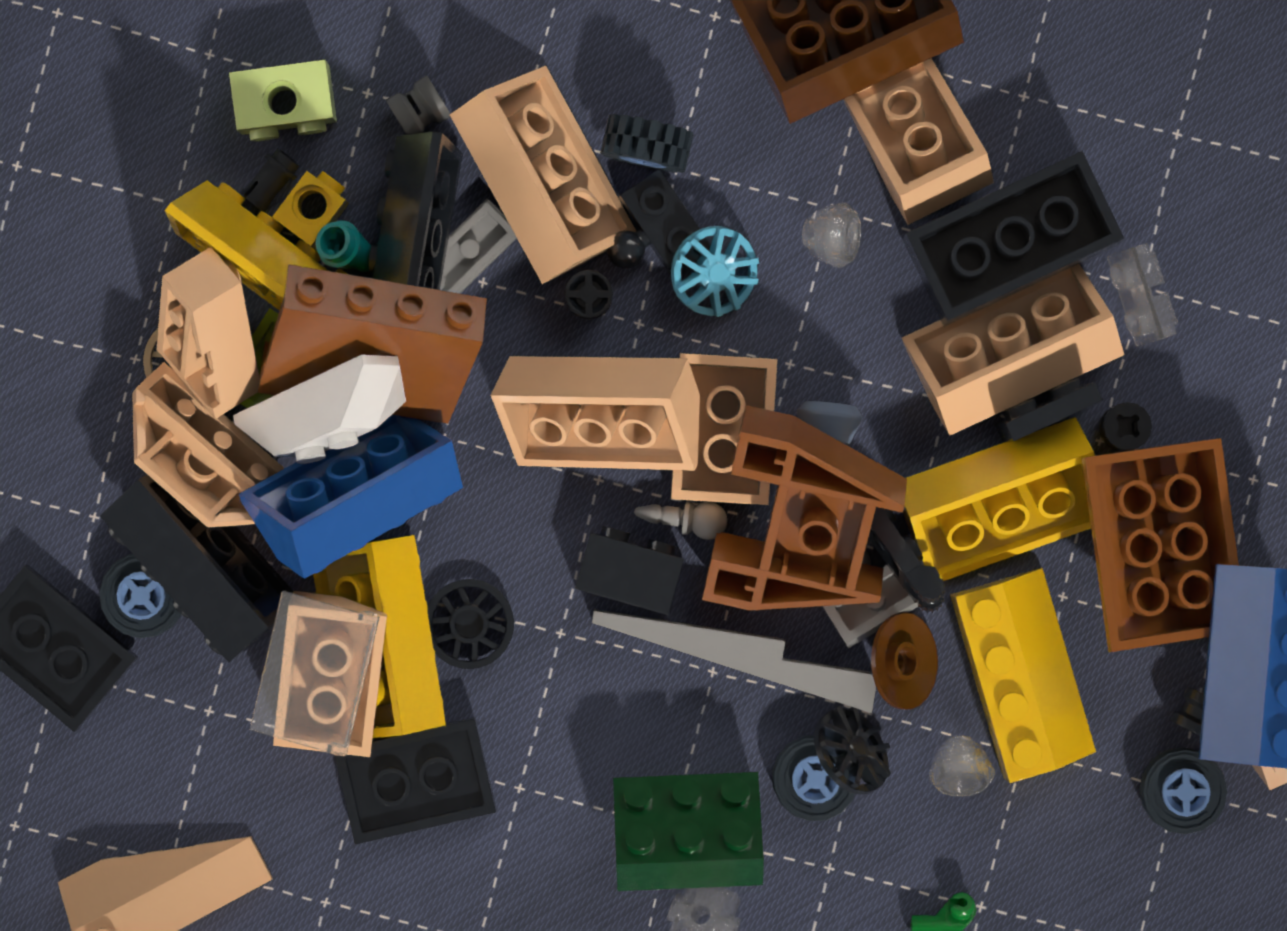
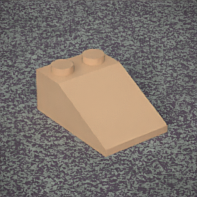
M932 58L843 99L890 195L907 225L994 183L988 153Z

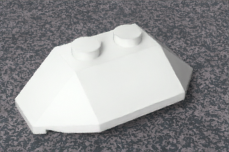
M357 356L233 415L234 424L275 457H296V461L299 464L320 461L326 458L325 451L342 449L356 445L358 443V436L379 427L406 402L398 356Z

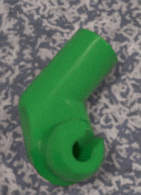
M956 893L936 915H911L910 931H964L976 915L975 901L967 893Z

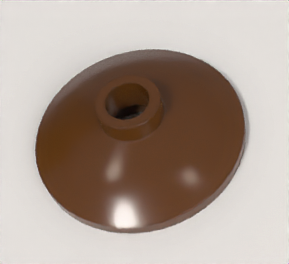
M899 613L887 618L878 629L872 646L871 668L875 685L882 698L894 708L907 710L920 706L929 697L937 676L938 655L934 637L926 623L911 613Z

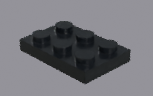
M25 565L0 595V671L68 728L76 732L138 659V656L33 568Z
M475 717L407 735L373 740L370 757L334 753L355 845L496 813L497 811Z

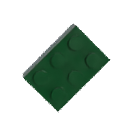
M758 772L613 778L618 891L763 885L764 854Z

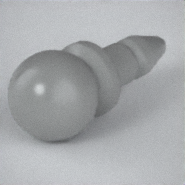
M686 501L684 510L680 507H661L657 504L637 507L634 510L637 517L650 523L658 524L661 522L663 525L670 526L682 525V534L688 535L693 531L696 536L705 540L715 539L716 533L724 532L728 521L725 510L719 504L709 501L702 502L696 506L691 501Z

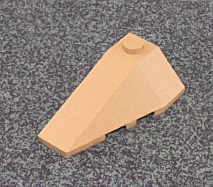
M252 836L196 844L183 848L101 859L60 880L58 885L71 931H178L271 881L273 877Z

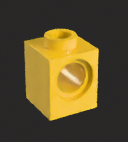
M306 171L272 218L316 249V238L319 231L326 224L337 221L349 205V202L340 196L345 187L324 171L317 178ZM317 193L323 195L327 203L324 214L317 219L305 218L301 210L303 200L310 194Z

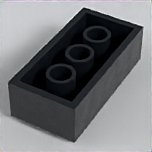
M1083 151L907 232L903 242L945 327L1118 246L1124 239V236Z

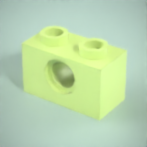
M326 60L229 72L236 129L242 135L249 134L250 141L279 138L278 130L297 128L298 135L322 133L327 131L326 124L337 122L330 66ZM282 90H290L296 95L297 102L295 108L285 115L274 113L272 109L273 97Z

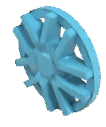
M723 226L702 228L688 236L675 253L671 267V281L674 291L680 301L694 312L707 316H723V314L740 309V305L748 298L754 285H757L759 280L757 278L759 258L756 257L749 241L740 233ZM707 236H713L709 251L698 242ZM724 236L732 237L725 253H721ZM740 245L747 257L736 258ZM692 246L702 255L696 264L685 258V255ZM683 263L692 268L694 273L681 281L680 270ZM748 266L747 276L735 275V268ZM699 283L701 287L689 298L685 291ZM733 284H744L742 290L737 295ZM725 290L729 302L721 306L719 292ZM709 295L711 307L699 306L698 304Z

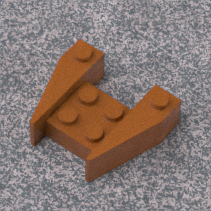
M746 405L731 475L778 485L765 541L724 532L716 533L702 600L745 610L879 603L884 568L863 564L862 560L876 507L903 513L907 479L793 415Z

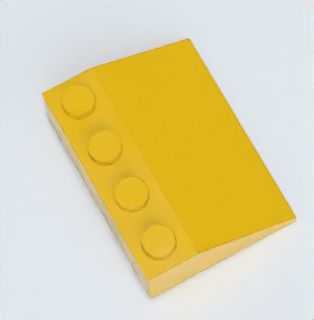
M206 180L168 205L165 213L176 235L199 252L212 247L222 260L227 259L236 267L242 284L279 311L285 294L289 264L329 271L319 264L321 259L314 248L302 240H299L296 245L292 244L280 235L284 229L281 224L263 211H260L257 216L253 215L241 206L245 198L224 182L217 188ZM339 268L336 270L337 273L347 274Z

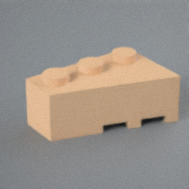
M210 247L162 276L156 350L214 419L258 392L259 373L240 274L229 260H222Z

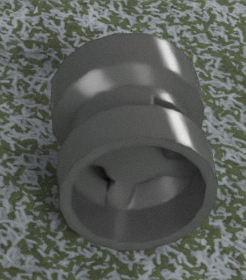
M427 75L414 82L413 89L406 94L396 93L386 99V102L407 135L424 133V128L433 122L440 124L451 117L449 110ZM415 104L421 111L419 115L416 114L412 107Z

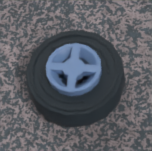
M133 553L114 562L103 576L99 591L101 609L109 623L121 633L137 638L158 636L172 628L182 616L174 607L172 598L163 587L146 576L141 569L140 561Z
M814 735L802 736L788 743L779 753L772 770L773 790L780 804L793 816L807 821H824L842 813L853 801L855 793H851L837 785L826 771L822 769L823 767L815 749ZM825 736V740L833 742ZM828 754L835 766L837 761L835 756ZM845 770L843 775L847 779L849 776V771Z
M1184 747L1165 750L1150 761L1142 774L1139 789L1142 806L1150 819L1168 832L1185 835L1202 831L1217 820L1225 807L1227 786L1224 773L1215 761L1198 759L1199 750Z

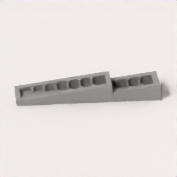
M594 609L593 624L872 713L876 691L872 672L783 658L785 646L783 638Z

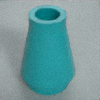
M341 220L328 223L322 227L316 238V249L323 263L335 268L356 269L360 272L369 271V254L372 245L368 243L352 223Z

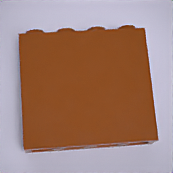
M289 264L285 294L270 342L265 341L262 351L257 393L277 395L360 355L398 356L406 402L392 415L448 424L483 343L487 298Z

